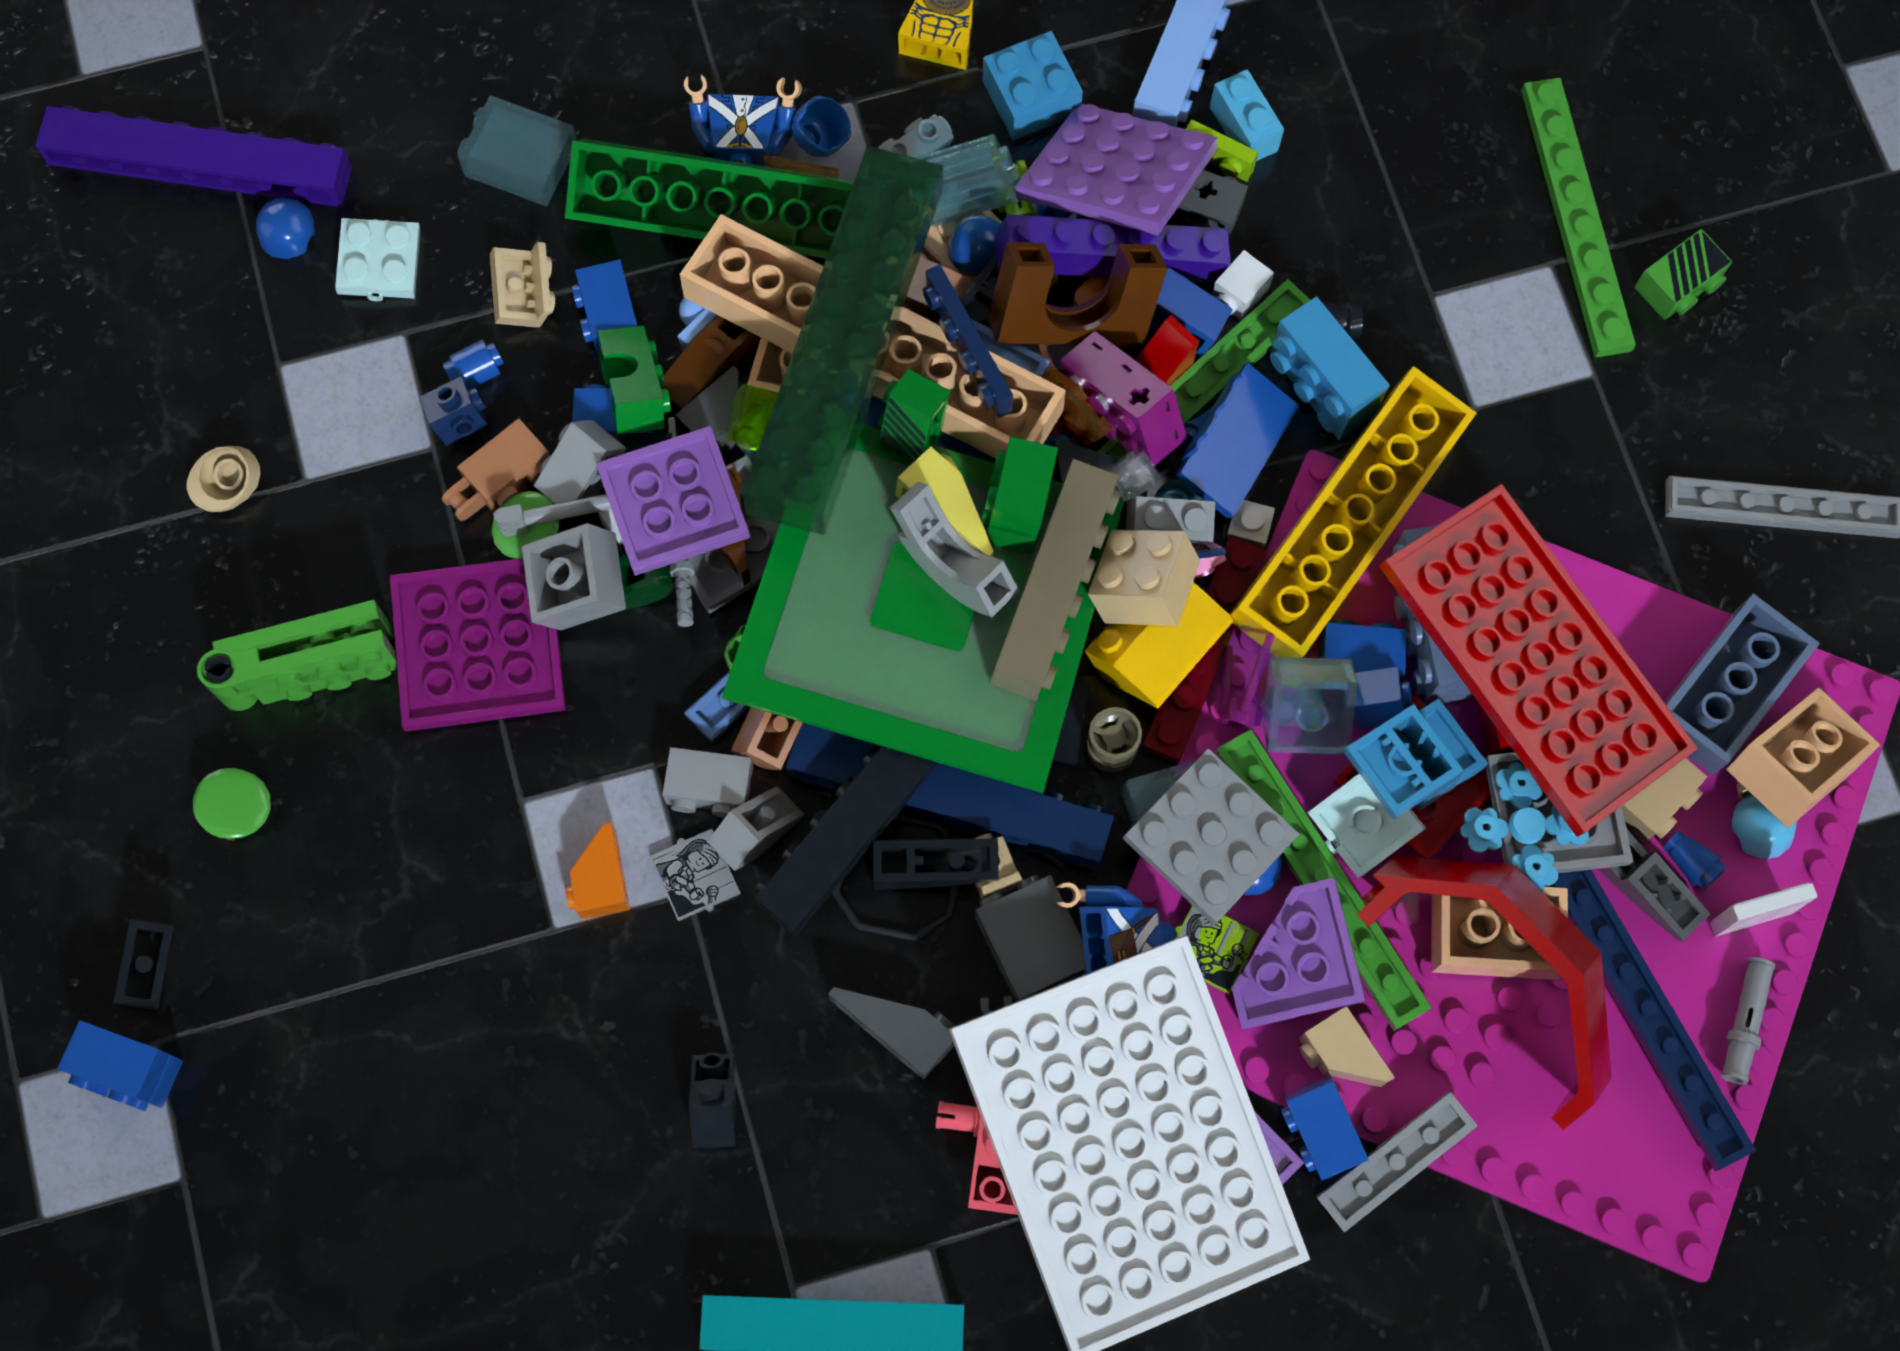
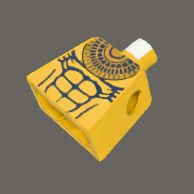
M915 0L898 33L899 54L966 70L972 28L973 0Z

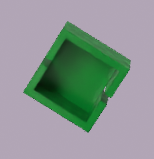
M1010 436L1007 450H998L981 519L983 527L987 528L986 534L991 545L1032 554L1044 515L1058 451L1057 447Z

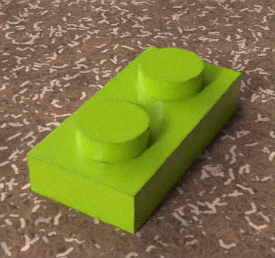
M1191 119L1186 130H1196L1203 134L1217 137V150L1208 163L1220 168L1227 176L1240 178L1247 182L1254 171L1259 152Z

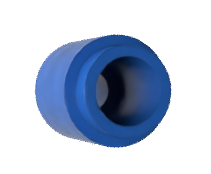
M482 339L450 355L451 360L443 363V366L451 381L462 376L472 389L500 375L501 372L498 366L504 364L494 343L486 346Z

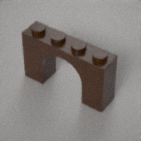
M1007 242L987 320L997 344H1080L1094 331L1112 344L1121 346L1144 344L1168 268L1156 244H1119L1109 280L1102 291L1093 299L1081 305L1056 307L1046 303L1055 265L1045 243Z

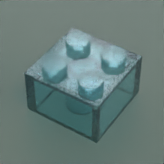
M1270 657L1263 719V733L1267 752L1344 754L1346 747L1351 745L1358 687L1351 659Z

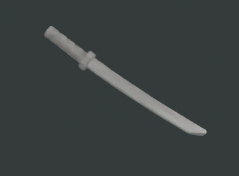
M675 417L668 418L669 433H672V438L677 437ZM685 559L670 564L671 577L676 578L677 624L681 627H688L694 623L691 599L692 589L690 585L691 576L695 575V567L693 562Z

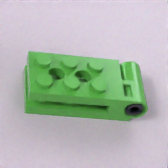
M370 600L212 642L214 650L207 652L200 659L197 666V674L200 681L231 710H246L253 706L258 699L263 705L284 699L299 701L309 698L314 691L326 688L328 690H341L349 687L352 681L363 678L378 680L388 677L391 671L397 670L396 650L389 642L394 639L393 630L390 622L375 600Z

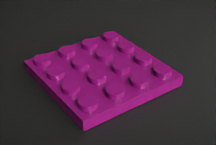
M523 559L390 575L402 728L405 732L566 710L558 630L531 622Z

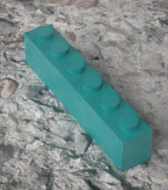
M703 1295L699 1349L707 1351H963L964 1305Z

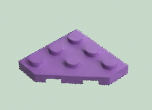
M1334 877L1292 888L1280 912L1256 947L1249 963L1242 974L1239 975L1232 987V992L1242 1030L1366 1002Z

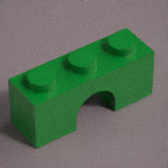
M644 326L598 330L599 362L605 385H610L611 411L617 435L665 429L664 413L671 411L670 397L667 388L661 389L664 388V377L661 364H657L655 341H648Z

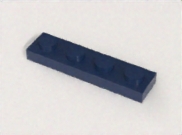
M939 264L926 270V287L922 289L924 298L931 310L937 309L943 319L940 320V324L946 339L950 343L955 341L961 351L958 353V357L967 375L973 373L979 384L976 386L982 404L985 408L991 406L998 419L1012 413L1013 394L942 266Z

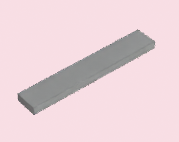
M1669 476L1666 480L1665 517L1900 538V497Z

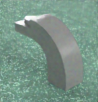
M917 482L890 507L902 529L897 536L906 550L930 578L960 603L976 612L993 617L1019 592L1003 560L978 551L956 532L944 515L929 485Z

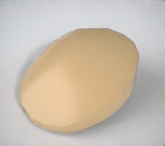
M241 446L216 447L199 458L190 470L187 479L189 497L196 506L208 512H224L234 509L247 500L257 488L260 478V465L256 457L246 448Z

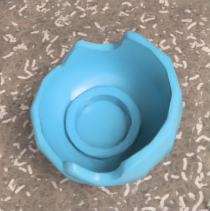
M1748 795L1737 804L1733 812L1732 832L1737 835L1743 852L1764 860L1779 857L1791 847L1797 821L1787 828L1753 795Z

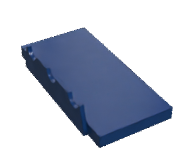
M1246 363L1236 375L1231 376L1181 457L1180 460L1183 463L1175 476L1205 501H1215V509L1227 519L1233 517L1298 410L1299 405L1252 365Z

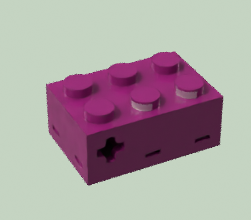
M1096 331L1060 359L1065 373L1063 381L1072 393L1074 401L1071 404L1075 412L1082 419H1091L1095 422L1099 430L1108 439L1112 440L1115 438L1121 442L1131 457L1134 455L1138 459H1143L1149 465L1155 466L1187 439L1174 389Z

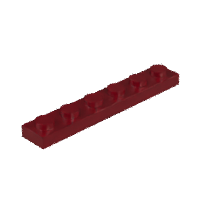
M1233 536L1229 537L1225 546L1226 561L1217 566L1206 592L1228 614L1233 611L1254 582L1266 553L1265 549ZM1231 623L1158 708L1142 750L1179 764L1224 656L1225 646L1229 644L1235 625Z

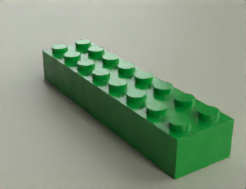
M579 139L572 141L565 218L703 240L722 214L800 255L867 265L868 263L865 260L868 251H874L882 184L596 140Z

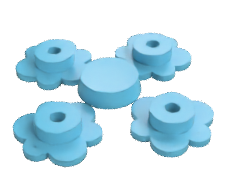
M1515 762L1508 769H1502L1496 774L1495 783L1501 788L1499 791L1500 799L1505 802L1511 801L1512 805L1519 810L1510 816L1509 823L1507 824L1504 820L1497 818V812L1492 808H1487L1484 811L1478 808H1470L1464 815L1465 824L1460 828V834L1468 839L1470 849L1476 853H1483L1488 848L1493 851L1498 850L1502 846L1501 839L1509 831L1517 841L1529 844L1521 850V854H1516L1512 857L1511 865H1516L1542 891L1545 885L1550 886L1557 881L1558 872L1552 866L1554 863L1553 855L1548 852L1542 853L1540 848L1533 844L1543 838L1545 830L1551 835H1556V842L1562 846L1569 843L1575 846H1582L1588 841L1589 833L1587 831L1576 837L1554 805L1550 810L1551 815L1546 819L1540 811L1529 807L1532 800H1536L1542 795V790L1527 768L1524 769L1522 764Z

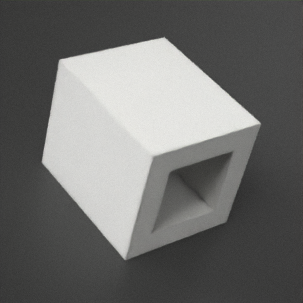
M1243 250L1217 279L1212 295L1233 310L1230 315H1234L1241 321L1269 290L1274 272Z

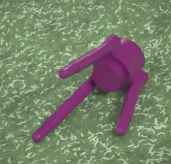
M1268 633L1265 637L1246 692L1235 691L1234 697H1230L1233 648L1231 645L1225 646L1221 700L1217 712L1223 714L1222 723L1233 729L1246 732L1250 729L1253 730L1254 725L1259 726L1264 711L1284 679V674L1278 673L1257 705L1258 698L1254 694L1274 639L1272 633Z

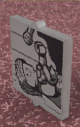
M713 829L687 840L679 838L677 844L650 855L678 921L705 909L711 912L714 909V905L741 894L728 864L720 858L719 854L707 842L714 833Z

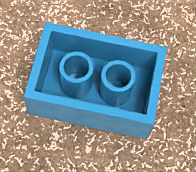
M1316 296L1279 321L1269 351L1270 360L1279 373H1285L1292 381L1295 393L1304 403L1309 402L1317 412V418L1321 426L1327 432H1333L1338 440H1341L1372 419L1378 411L1390 385L1320 299Z

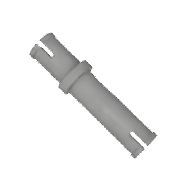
M1750 957L1747 962L1748 967L1739 997L1733 1029L1727 1031L1726 1042L1729 1043L1724 1068L1720 1076L1726 1081L1741 1085L1748 1084L1754 1052L1760 1049L1761 1038L1758 1035L1772 973L1775 969V964L1772 961L1759 957Z

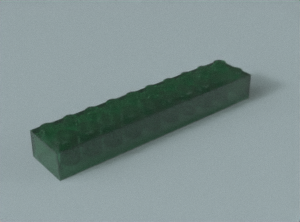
M867 145L743 491L746 514L825 536L943 192V165Z

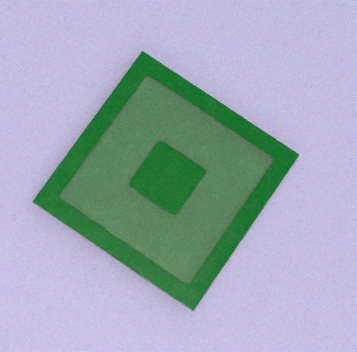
M818 411L724 688L722 699L1043 794L1095 609L1088 596V592L1111 530L1117 529L1124 501L1118 500L1113 515L1105 512L1101 524L1107 525L1109 528L1101 549L1093 547L1089 556L1090 559L1096 561L1089 583L1080 581L1076 593L1084 597L1075 619L1069 616L1066 619L1064 629L1071 631L1064 652L1063 654L1054 652L1050 663L1058 667L1050 690L1041 688L1037 701L991 685L990 682L1064 484L1051 480L1042 523L1032 554L991 545L994 551L992 557L1004 561L1019 592L993 617H989L970 609L948 594L917 564L897 536L902 529L890 507L899 500L895 495L898 476L912 462L879 445L881 429ZM935 446L934 449L939 454L948 455L956 463L981 520L995 463Z

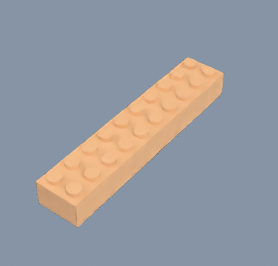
M722 214L680 273L684 298L883 400L889 384L893 380L899 382L908 369L950 390L951 393L942 431L995 459L998 450H1007L1010 436L1044 444L1063 412L1065 389L989 351L1013 394L1012 413L998 419L991 406L985 408L976 389V386L979 385L973 373L970 375L965 373L958 357V353L961 351L955 341L950 343L946 339L941 326Z

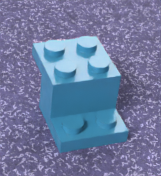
M1439 698L1420 711L1414 704L1346 747L1344 754L1393 820L1414 806L1418 811H1421L1485 769L1488 765L1487 761Z

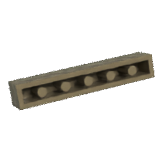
M1073 459L990 682L991 685L1037 701L1041 688L1050 690L1058 668L1050 663L1054 652L1063 654L1071 631L1064 629V625L1068 616L1076 618L1084 596L1076 592L1080 581L1088 584L1096 561L1090 559L1089 556L1093 547L1101 549L1109 526L1101 523L1105 512L1111 515L1114 514L1121 492L1114 490L1119 475Z

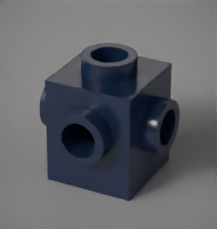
M462 376L420 396L429 425L446 446L488 426L483 412L487 408L484 396L478 387L471 389Z

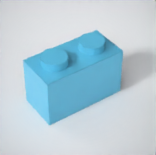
M1248 69L1216 83L1213 89L1210 109L1227 137L1258 151L1256 161L1278 152L1284 128Z

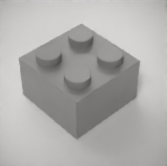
M586 523L522 546L532 623L564 630L626 609L615 532Z

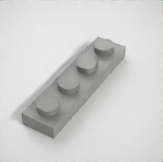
M1447 1091L1367 1155L1368 1161L1349 1169L1316 1197L1340 1228L1346 1232L1478 1125L1454 1095Z

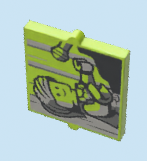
M1193 905L1182 926H1177L1175 929L1176 938L1188 936L1205 983L1229 995L1241 970L1245 969L1249 963L1247 958L1260 933L1225 915L1213 925Z

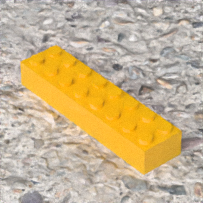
M1413 366L1391 391L1230 613L1234 620L1232 624L1261 646H1263L1266 635L1272 633L1274 639L1270 652L1290 667L1304 657L1477 413Z

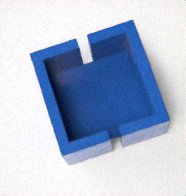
M79 1020L57 1070L71 1075L68 1081L69 1084L104 1097L108 1095L110 1099L146 1111L148 1104L163 1108L183 1060L157 1048Z

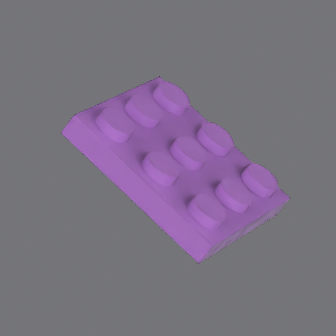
M711 426L596 463L634 576L750 538L748 527Z

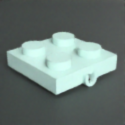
M342 218L335 285L337 294L367 296L369 300L376 302L382 301L383 297L415 299L420 241L419 223ZM372 293H377L379 296H373Z
M1360 774L1356 775L1308 812L1326 836L1327 840L1325 843L1333 854L1339 853L1358 879L1426 829L1412 809H1409L1393 820Z

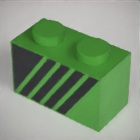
M1701 229L1647 268L1634 288L1666 320L1676 311L1680 315L1687 312L1697 303V296L1703 291L1711 294L1726 281L1727 278L1724 276V273L1732 261Z

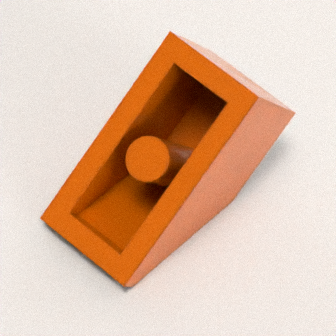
M612 822L601 826L571 869V885L565 886L568 907L570 910L576 909L577 914L582 920L631 910L617 832Z

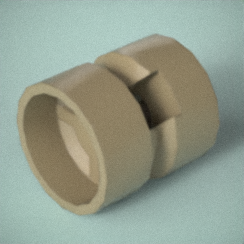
M1119 707L1106 708L1096 714L1090 724L1085 746L1087 757L1095 767L1102 771L1117 772L1131 765L1136 757L1142 737L1141 725L1136 716L1130 711Z

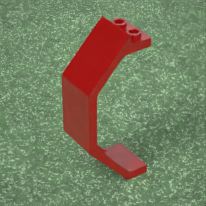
M1406 856L1394 857L1373 875L1379 882L1362 897L1367 905L1357 916L1368 927L1402 896L1409 892L1484 900L1490 903L1566 982L1578 1084L1568 1092L1551 1117L1564 1131L1595 1104L1612 1078L1601 951L1516 865Z

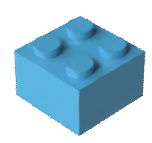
M1052 31L983 57L982 81L1013 141L1065 121L1074 108L1081 106L1083 91Z

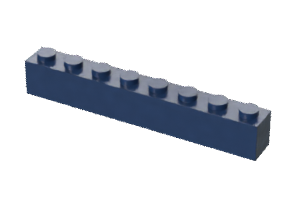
M802 723L786 765L788 776L837 791L849 776L855 779L864 769V766L861 765L864 757L877 744ZM941 763L901 810L978 835L991 833L993 838L1003 836L1005 843L1098 871L1114 816L1106 814L1107 810L1104 807L1096 804L1084 803L1082 807L1067 802L1068 798L1057 792L1045 791L1043 795Z

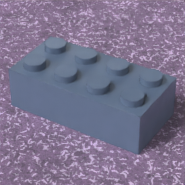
M1436 526L1404 530L1389 557ZM1396 590L1397 596L1394 597V610L1397 619H1403L1404 628L1407 629L1406 657H1411L1414 671L1411 672V685L1414 694L1420 695L1421 700L1427 706L1438 698L1443 704L1469 700L1473 694Z
M1752 594L1736 609L1664 702L1698 747L1688 757L1711 775L1730 762L1820 644L1755 594Z

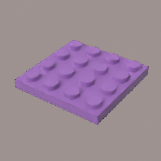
M1081 104L1080 107L1073 109L1017 183L1016 198L1159 236L1216 152L1217 137L1206 135L1196 130H1186L1170 126L1164 122H1153L1133 117L1128 113H1117L1101 109L1091 104Z

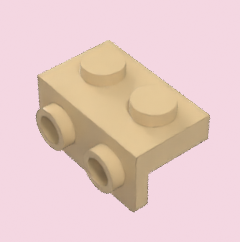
M537 242L531 251L494 247L490 253L495 324L540 328L547 316L553 313L555 306L554 292L549 290L552 261L549 256H546L545 243Z

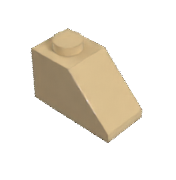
M1347 1006L1298 1038L1302 1043L1299 1050L1307 1064L1312 1069L1318 1067L1324 1075H1331L1377 1087H1382L1395 1078Z

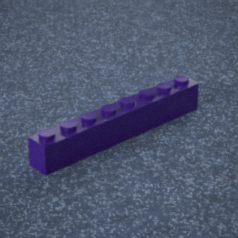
M63 106L62 108L46 107L35 145L48 165L275 198L286 197L302 202L342 207L352 169L344 149L330 143H321L320 145L307 144L295 138L280 140L266 138L255 132H249L245 135L231 133L219 127H211L209 129L196 128L184 122L169 124L156 122L144 116H138L134 119L120 117L108 111H100L99 113L85 112L73 106Z

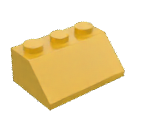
M1193 582L1178 626L1108 624L1085 652L1103 680L1158 709L1234 620L1230 614Z

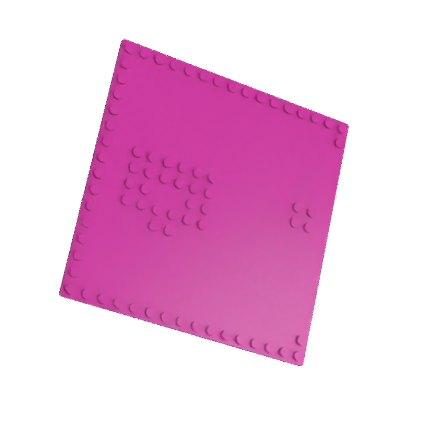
M1317 450L1307 452L1255 579L1341 460ZM1420 492L1328 623L1336 619H1349L1355 621L1356 625L1371 626L1374 623L1385 622L1394 624L1396 629H1405L1403 619L1398 620L1394 610V597L1397 596L1396 589L1388 581L1379 565L1389 558L1394 545H1396L1404 530L1437 526L1463 508ZM1545 541L1663 702L1666 701L1732 616V614ZM1236 626L1228 644L1233 648L1230 697H1234L1235 691L1246 692L1262 647ZM1319 634L1304 657L1291 667L1269 652L1254 694L1258 698L1257 705L1278 673H1283L1284 679L1264 711L1260 725H1254L1252 731L1325 842L1327 840L1326 836L1308 812L1339 789L1333 784V781L1350 763V760L1344 754L1346 747L1377 727L1358 729L1351 705L1350 683L1318 680ZM1818 648L1814 650L1727 765L1711 775L1689 757H1686L1707 776L1698 787L1703 794L1688 810L1681 806L1675 812L1673 817L1678 822L1662 839L1655 834L1643 843L1629 831L1648 853L1656 852L1710 912V915L1684 941L1679 942L1635 905L1598 869H1592V872L1752 1144L1761 1122L1900 695V682L1898 680ZM1224 656L1168 790L1208 748L1215 754L1217 748L1245 733V731L1233 729L1222 723L1223 714L1217 712L1221 700ZM1406 657L1405 677L1402 682H1410L1413 697L1415 694L1411 685V672L1414 671L1411 657ZM1817 688H1820L1869 733L1880 746L1851 775L1797 820L1791 847L1781 856L1763 860L1747 855L1742 851L1737 835L1732 832L1733 812L1742 799L1738 797L1737 779L1726 769L1750 743ZM1472 696L1469 700L1443 704L1475 747L1487 756L1488 752L1480 724L1478 701ZM1491 795L1478 809L1482 811L1487 808L1493 809ZM1460 828L1431 858L1504 864L1501 847L1496 851L1488 848L1483 853H1476L1470 849L1468 839L1460 834ZM1678 831L1722 857L1720 861L1727 866L1723 874L1705 891L1698 885L1693 887L1663 849L1664 845ZM1402 846L1358 879L1339 853H1332L1361 899L1379 882L1373 875L1394 857H1416L1405 846ZM1140 856L1127 891L1139 897L1144 908H1156L1159 912L1160 922L1167 921L1171 923L1175 930L1177 926H1182L1192 904ZM1284 860L1281 878L1272 890L1258 896L1247 897L1242 895L1225 914V916L1260 933L1247 958L1248 961L1252 958L1256 947L1270 924L1273 923L1292 888L1300 886ZM1807 882L1813 883L1818 897L1795 913L1717 937L1714 936L1709 923L1733 904ZM1409 892L1402 896L1375 921L1432 1008L1396 1031H1393L1363 983L1366 1002L1347 1006L1395 1077L1382 1087H1377L1332 1076L1359 1138L1376 1146L1381 1145L1443 1094L1450 1091L1478 1126L1428 1165V1168L1699 1283L1706 1282L1710 1278L1749 1155L1719 1171H1714L1605 982L1604 990L1612 1078L1595 1104L1563 1131L1551 1117L1568 1092L1578 1084L1568 987L1562 977L1557 980L1431 973V894ZM1750 957H1759L1772 961L1775 964V969L1772 973L1758 1035L1761 1038L1760 1049L1754 1052L1748 1084L1741 1085L1726 1081L1720 1076L1724 1068L1729 1043L1726 1042L1727 1031L1733 1029L1739 997L1748 967L1747 962ZM1205 983L1247 1091L1288 1107L1285 1100L1286 1094L1329 1076L1322 1074L1318 1067L1312 1069L1307 1064L1299 1050L1302 1043L1298 1038L1344 1007L1242 1030L1232 990L1228 995Z

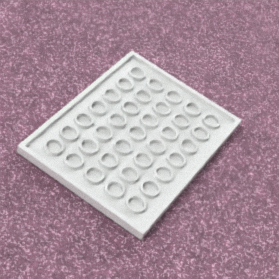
M1181 936L949 1028L950 1035L1069 1351H1100L1310 1260L1188 936Z

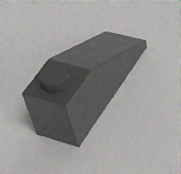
M835 987L828 993L832 1003L924 1081L954 1047L949 1028L954 1027V1025L939 1012L932 1016L925 1009Z

